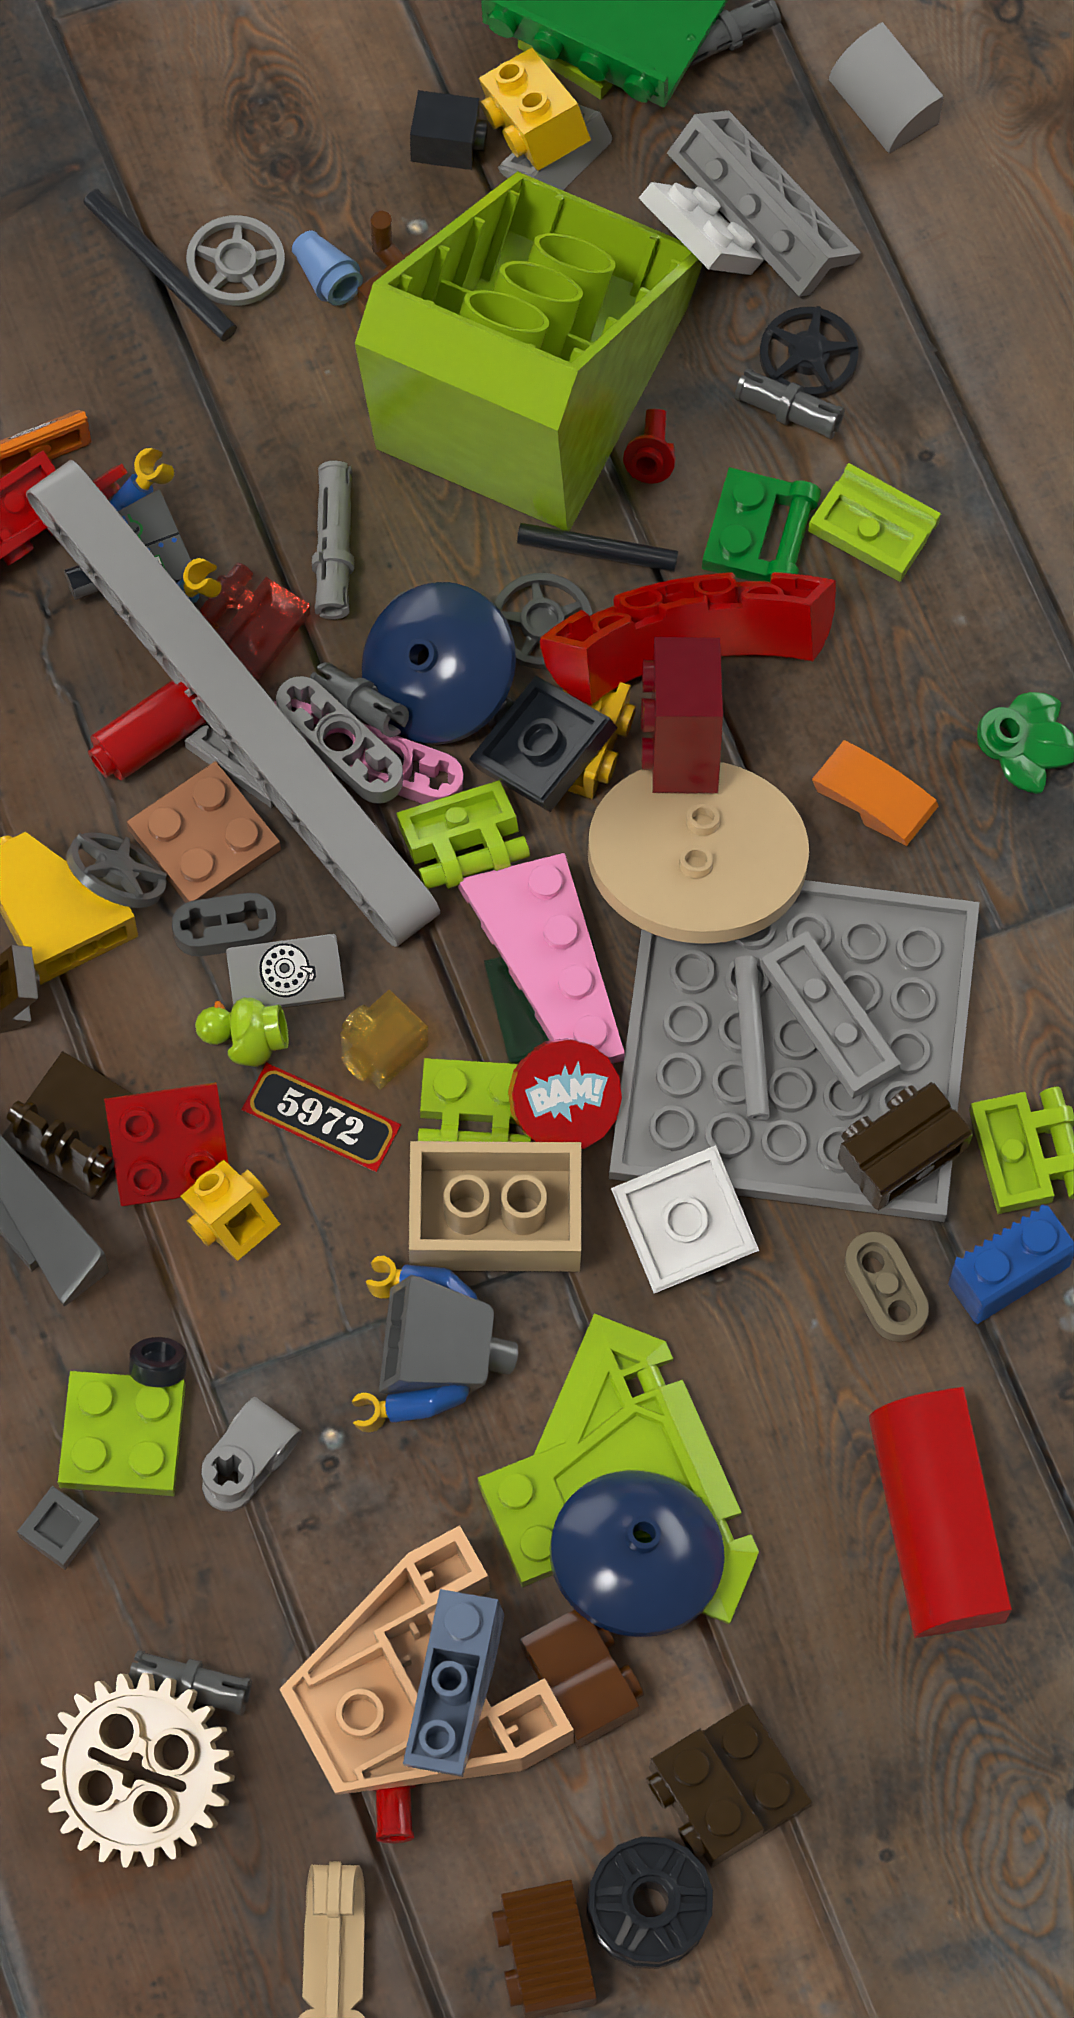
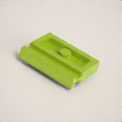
M848 463L839 481L835 482L810 520L808 532L901 582L926 544L929 535L939 524L941 513Z

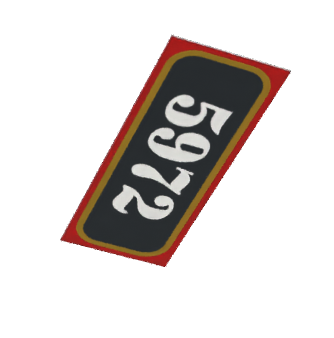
M267 1062L241 1109L375 1172L378 1171L401 1124Z

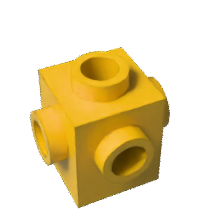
M224 1160L212 1170L202 1174L195 1184L180 1196L194 1214L187 1220V1223L196 1235L208 1247L217 1241L236 1261L241 1259L281 1225L263 1201L269 1196V1193L260 1181L248 1169L241 1175L238 1174Z

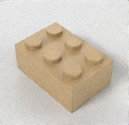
M410 1141V1265L448 1268L451 1271L580 1272L581 1142Z

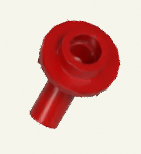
M662 409L646 410L644 435L631 440L624 450L623 462L626 470L633 478L644 483L654 484L663 482L670 477L675 468L674 443H667L665 441L667 411Z

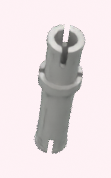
M328 461L318 467L317 552L312 556V570L316 574L317 579L315 613L320 614V617L326 619H340L349 614V575L354 571V556L350 553L349 548L352 467L342 461Z

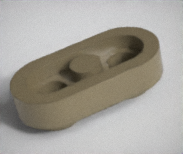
M866 1232L854 1238L846 1251L844 1270L873 1327L881 1336L891 1341L902 1342L916 1337L925 1326L929 1305L900 1247L890 1236L881 1232ZM867 1258H875L882 1264V1270L876 1273L868 1272L862 1266V1262ZM893 1307H901L907 1311L909 1318L903 1322H896L890 1318L888 1311Z

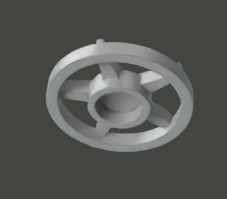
M239 215L220 217L202 226L191 239L186 255L190 280L210 300L232 306L262 301L277 287L285 267L284 249L277 234L263 222ZM227 228H234L232 239L223 241L217 249L201 246L202 242L213 233ZM242 228L262 235L271 244L273 249L255 251L248 241L242 239ZM196 255L215 264L217 274L209 284L197 272L195 266ZM277 259L271 277L259 287L253 277L256 267ZM228 281L234 283L242 282L249 292L226 293L219 291V289Z

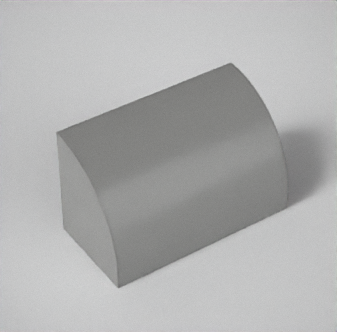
M883 22L864 33L852 43L834 65L829 81L889 154L939 124L943 95Z

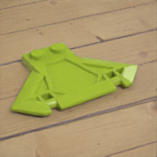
M594 1313L534 1455L478 1477V1486L520 1585L525 1587L553 1575L550 1562V1540L553 1527L563 1505L580 1487L605 1474L627 1470L653 1472L681 1483L696 1494L708 1507L719 1526L724 1545L725 1558L722 1577L714 1597L702 1614L730 1624L759 1551L751 1534L735 1540L726 1521L741 1515L742 1512L684 1381L680 1380L668 1385L664 1382L659 1367L673 1361L666 1341ZM638 1377L644 1393L632 1398L626 1381ZM645 1531L633 1533L634 1538L641 1543L653 1541L652 1537Z

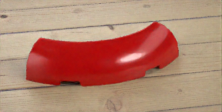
M729 572L663 581L617 594L613 599L614 606L590 616L584 610L574 613L540 637V648L545 666L556 683L569 695L591 706L605 694L618 687L620 682L626 683L642 675L643 659L653 660L654 637L720 638L721 656L767 655L814 661L823 649L831 629L835 612L836 580L810 575L774 572L771 574V582H736L735 575Z

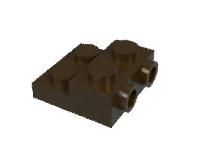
M749 1703L705 1730H696L650 1759L649 1770L652 1775L647 1777L646 1781L651 1792L663 1809L670 1805L673 1806L684 1824L677 1830L686 1848L697 1859L704 1856L711 1868L812 1805L811 1799Z

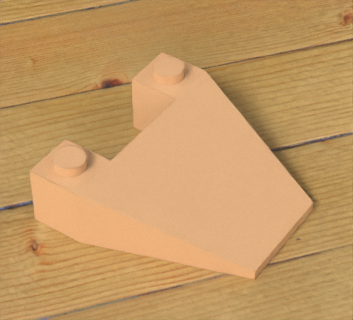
M460 1525L409 1552L280 1688L281 1694L335 1795L524 1771L574 1743L573 1728L544 1678L493 1707L490 1706L485 1698L463 1777L403 1765L439 1591L444 1589L477 1596L490 1591L488 1575Z

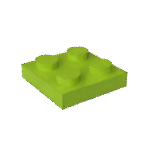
M70 1371L58 1475L59 1488L174 1496L186 1386L184 1379L168 1387H149L136 1382L130 1375Z

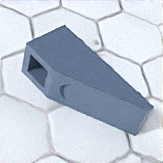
M440 1589L405 1751L404 1766L463 1777L493 1674L505 1616L498 1599Z

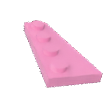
M565 853L514 865L498 871L494 870L463 878L464 881L460 882L458 889L467 904H471L481 921L482 929L491 944H495L509 968V974L519 990L522 989L535 1011V1017L549 1040L568 1038L591 1044L606 1055L612 1064L624 1061L625 1052Z

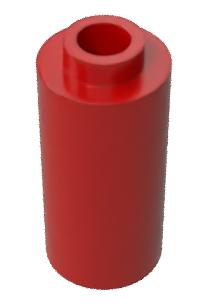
M171 680L92 734L90 739L94 747L88 750V755L95 767L105 778L113 774L118 780L122 781L206 723V720L192 702L197 695L194 693L188 697L184 692L188 687L183 682L176 684Z

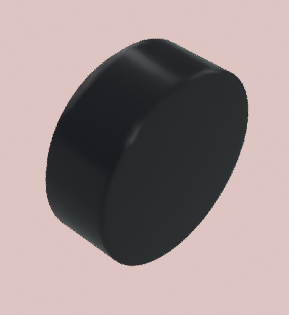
M164 1337L146 1338L137 1342L130 1350V1376L142 1385L168 1387L179 1383L186 1375L187 1352L181 1344L172 1339Z

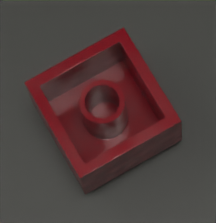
M654 637L653 660L643 659L642 692L652 693V697L641 698V731L651 732V737H642L641 768L642 770H652V793H718L723 726L720 638Z

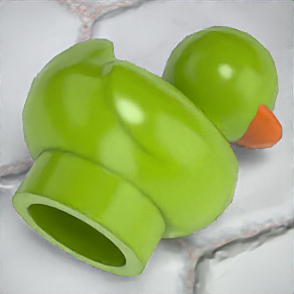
M244 997L237 1000L231 1012H228L224 1005L217 1000L214 1007L204 1009L198 1015L195 1022L197 1035L203 1042L218 1045L232 1037L233 1046L228 1050V1057L233 1063L238 1065L258 1067L271 1057L273 1051L288 1048L287 1023L280 1004L266 1007L255 998Z

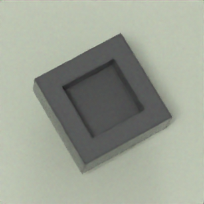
M52 1486L17 1533L19 1538L66 1570L99 1527L100 1521L99 1518Z

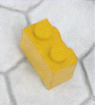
M533 48L526 50L479 77L486 99L480 101V106L488 122L494 129L502 126L504 138L513 154L517 158L524 154L537 171L591 141L578 103Z

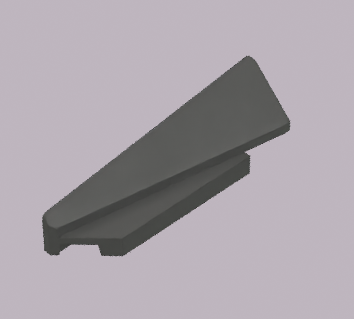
M0 1135V1235L31 1272L38 1266L41 1268L57 1298L65 1307L109 1273L105 1253Z

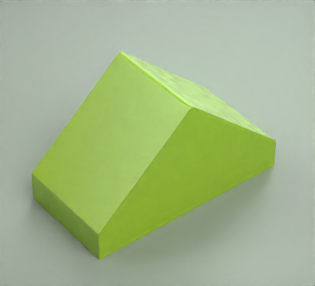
M517 171L373 283L355 340V348L376 449L556 528L570 531L688 308L703 263L679 239Z

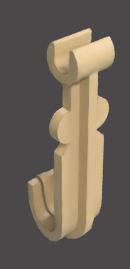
M329 1861V1865L310 1866L305 1909L303 1999L313 2009L306 2010L299 2018H365L357 2010H352L363 2000L365 1887L360 1865H342V1861Z

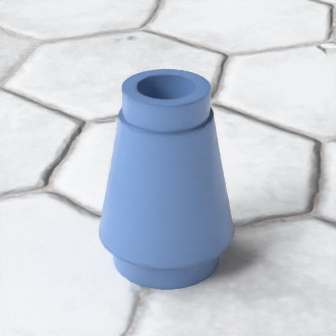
M315 231L304 232L294 241L292 253L296 256L320 300L329 302L334 306H339L349 302L357 295V288L363 284V277L360 274V266L356 261L319 236Z

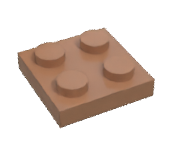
M216 761L127 821L129 832L144 851L159 865L161 870L166 873V879L185 903L212 898L281 850L280 841Z

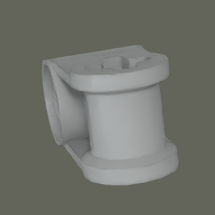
M257 1397L250 1399L239 1411L227 1432L210 1453L207 1454L202 1463V1490L205 1499L212 1507L220 1511L232 1512L241 1509L249 1502L268 1476L287 1459L298 1443L302 1431ZM233 1471L238 1473V1484L228 1480L223 1486L218 1485V1473L225 1477L231 1475Z

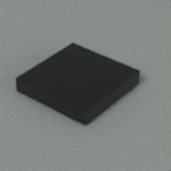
M535 676L471 755L469 760L480 771L497 781L500 780L505 786L551 812L616 731L617 726L606 715L542 678Z

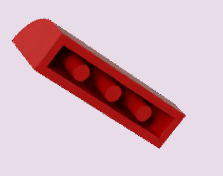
M964 1386L909 1396L874 1410L869 1415V1422L914 1639L1006 1623L1012 1609Z

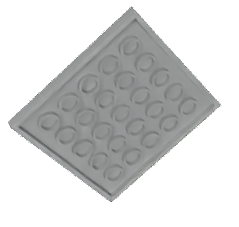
M805 880L796 901L782 917L767 928L741 939L720 943H687L663 938L642 929L621 1080L622 1101L615 1125L609 1179L630 1181L716 1145L737 1196L945 1222L952 1160L878 1211L874 1209L861 1192L858 1184L854 1183L840 1165L838 1153L841 1143L844 1142L841 1136L849 1126L865 1116H868L872 1122L889 1111L887 1103L891 1098L910 1085H913L919 1091L930 1082L935 1083L950 1102L951 1107L958 1111L980 902ZM806 930L810 933L901 1063L897 1073L854 1099L850 1097L759 966L761 957ZM740 956H754L757 958L770 1114L768 1119L762 1121L747 1119L734 962Z

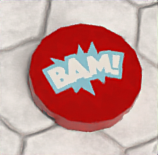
M568 1038L545 1041L533 1048L535 1050L528 1053L513 1070L508 1090L511 1114L523 1133L534 1142H581V1149H585L602 1139L617 1120L622 1101L620 1078L610 1059L591 1044Z

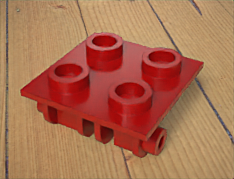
M217 1082L104 1099L121 1206L181 1198L180 1196L192 1187L202 1174L212 1170L222 1160L229 1164Z

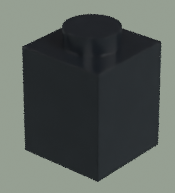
M418 90L410 132L411 162L472 170L475 150L485 151L488 133V120L480 119V98Z

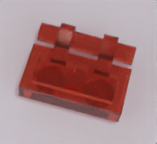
M238 562L226 576L220 575L216 579V581L221 583V592L216 597H209L199 612L258 682L311 614L310 604L268 577L264 578L254 592L250 591L245 586L253 577V573L248 567ZM229 607L237 608L239 610L225 629L217 624Z

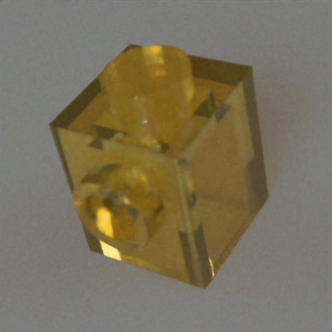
M390 989L369 1008L366 1005L356 1008L342 1025L343 1031L340 1033L343 1053L341 1060L357 1079L363 1082L369 1078L380 1090L429 1046L428 1026Z

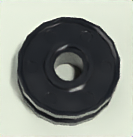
M641 1836L617 1845L600 1861L589 1884L586 1916L595 1940L610 1957L632 1968L659 1969L681 1961L699 1944L712 1916L713 1889L705 1867L688 1848L668 1838ZM645 1888L654 1889L663 1896L666 1903L665 1911L656 1917H645L635 1909L633 1896Z

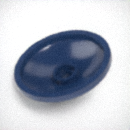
M434 582L420 585L394 599L376 619L364 646L362 678L372 682L380 694L407 707L409 718L405 728L391 719L388 722L401 731L400 736L418 743L432 745L456 742L469 737L483 728L496 715L505 702L515 673L516 651L513 635L502 612L483 594L467 586L451 582ZM428 648L429 657L427 661L419 665L418 654L422 649Z
M637 1470L618 1471L589 1481L572 1494L563 1505L555 1521L550 1540L552 1572L561 1593L568 1603L581 1616L596 1626L624 1636L651 1637L663 1635L678 1630L693 1621L705 1610L714 1597L724 1569L725 1557L722 1535L708 1507L696 1494L681 1483L653 1472ZM645 1531L652 1537L653 1541L641 1543L634 1538L633 1533Z

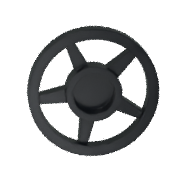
M820 306L799 307L780 314L767 326L761 339L759 356L761 367L766 377L789 386L790 382L783 377L794 370L803 375H815L822 386L803 387V392L816 398H823L836 393L849 382L857 366L859 350L854 332L841 317L833 312L822 309ZM812 319L808 330L799 332L796 335L780 329L782 326L795 320ZM820 321L836 328L843 335L846 342L828 341L824 335L819 333ZM772 337L788 347V359L777 371L773 368L768 355V346ZM850 352V360L846 369L837 379L830 382L825 369L828 365L829 357Z

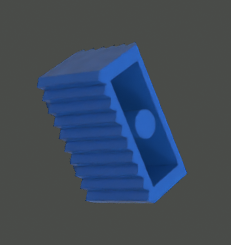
M1040 1205L1038 1212L1031 1210L1029 1217L1022 1216L1020 1223L1012 1222L1011 1228H1003L1001 1235L994 1234L991 1241L984 1239L982 1247L975 1245L973 1252L965 1251L963 1258L956 1257L948 1285L972 1320L978 1324L1070 1267L1073 1260L1072 1257H1074V1241L1050 1207Z

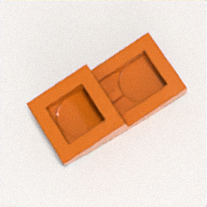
M845 740L812 778L818 793L859 812L865 826L905 846L910 843L939 807L935 798L902 773Z

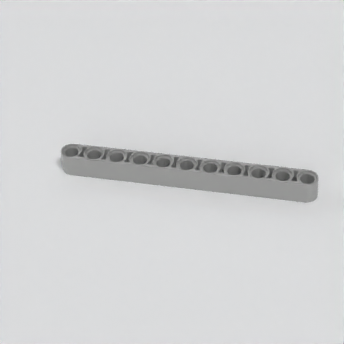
M69 460L27 490V498L39 518L174 683L183 682L188 687L184 691L188 697L194 693L197 695L192 702L201 716L383 938L392 946L397 947L440 914V909L429 890L84 470L76 462Z

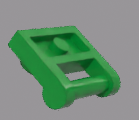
M729 467L702 559L701 569L715 573L731 572L735 575V578L771 582V574L774 572L799 574L800 571L796 566L810 512L818 506L821 489L808 481L788 482ZM775 503L789 506V512L775 560L766 561L760 559Z

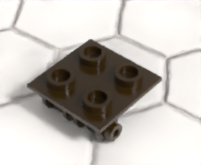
M62 1051L24 1104L18 1100L12 1105L6 1117L11 1124L2 1137L15 1152L93 1199L115 1168L104 1099L133 1094Z

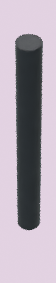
M99 189L92 190L85 197L84 205L221 341H227L234 335L237 326Z

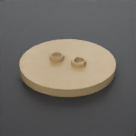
M720 762L718 793H652V770L641 769L621 780L605 795L598 805L590 825L588 863L592 878L601 895L618 914L630 923L654 935L670 940L698 944L720 943L755 934L776 922L789 910L801 892L807 873L809 860L808 836L805 825L794 805L767 780L753 772L728 763Z

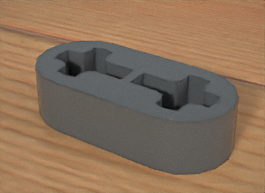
M243 893L190 901L179 907L172 918V932L176 946L190 956L226 953V950L232 947L269 943L277 931V916L274 905L267 897L258 893ZM256 911L257 917L262 919L259 921L258 930L248 931L246 923H242V921H245V912ZM195 918H201L202 924L207 927L203 932L204 937L199 939H193L191 931L187 930L191 927V920Z

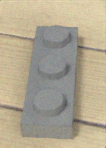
M807 930L761 957L759 966L852 1099L899 1071L900 1061Z

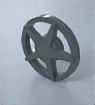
M532 573L515 579L500 592L495 601V605L502 612L508 624L521 627L526 637L522 650L519 651L515 648L517 664L535 669H547L543 657L530 655L537 644H540V637L555 625L580 610H584L589 616L592 615L589 601L581 589L568 579L550 573ZM539 585H550L562 589L571 595L576 602L560 607L555 601L543 598ZM532 586V600L524 606L522 612L502 611L506 601L515 592Z
M80 833L72 841L67 851V864L74 876L93 893L113 903L134 908L149 907L159 901L166 888V873L161 870L159 865L147 853L130 843V838L125 837L123 840L104 833ZM83 849L96 859L95 864L85 867L79 857L78 850ZM136 879L153 882L154 890L143 894Z

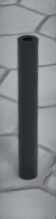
M520 523L517 536V544L675 572L678 558L677 550L527 523Z

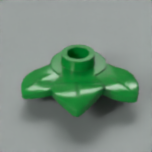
M1040 692L1020 694L1008 708L996 707L989 710L980 719L977 728L978 744L984 754L1000 761L1004 775L1010 783L1019 789L1035 794H1040L1044 790L1046 782L1045 769L1066 767L1074 763V734L1066 726L1056 722L1060 713L1061 702L1052 695ZM1000 726L1004 727L1012 738L1004 736L1000 731Z

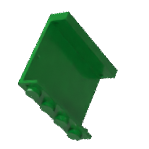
M481 0L483 23L489 25V28L497 35L504 38L514 37L531 45L536 52L545 58L552 60L559 58L578 67L585 76L592 80H606L623 88L630 97L644 103L650 101L665 108L728 0Z

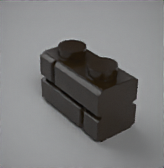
M930 1082L919 1091L913 1085L904 1088L887 1103L888 1112L873 1122L868 1116L857 1120L841 1136L844 1142L841 1143L838 1153L839 1163L854 1183L858 1184L861 1192L874 1209L878 1211L969 1148L973 1135L971 1129L958 1112L951 1107L950 1102L935 1083Z

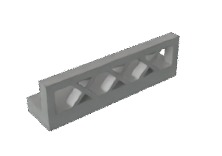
M730 111L694 114L667 152L698 187L709 192L719 202L721 206L719 210L730 222L739 224L755 239L753 247L799 297L811 295L830 268L853 265L860 256L861 252Z

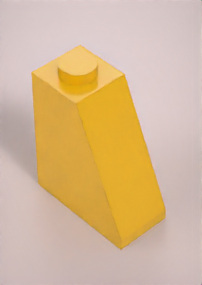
M27 832L15 837H0V913L17 945L32 947L34 968L38 971L40 985L138 937L135 918L129 907L113 903L93 893L74 876L64 859Z

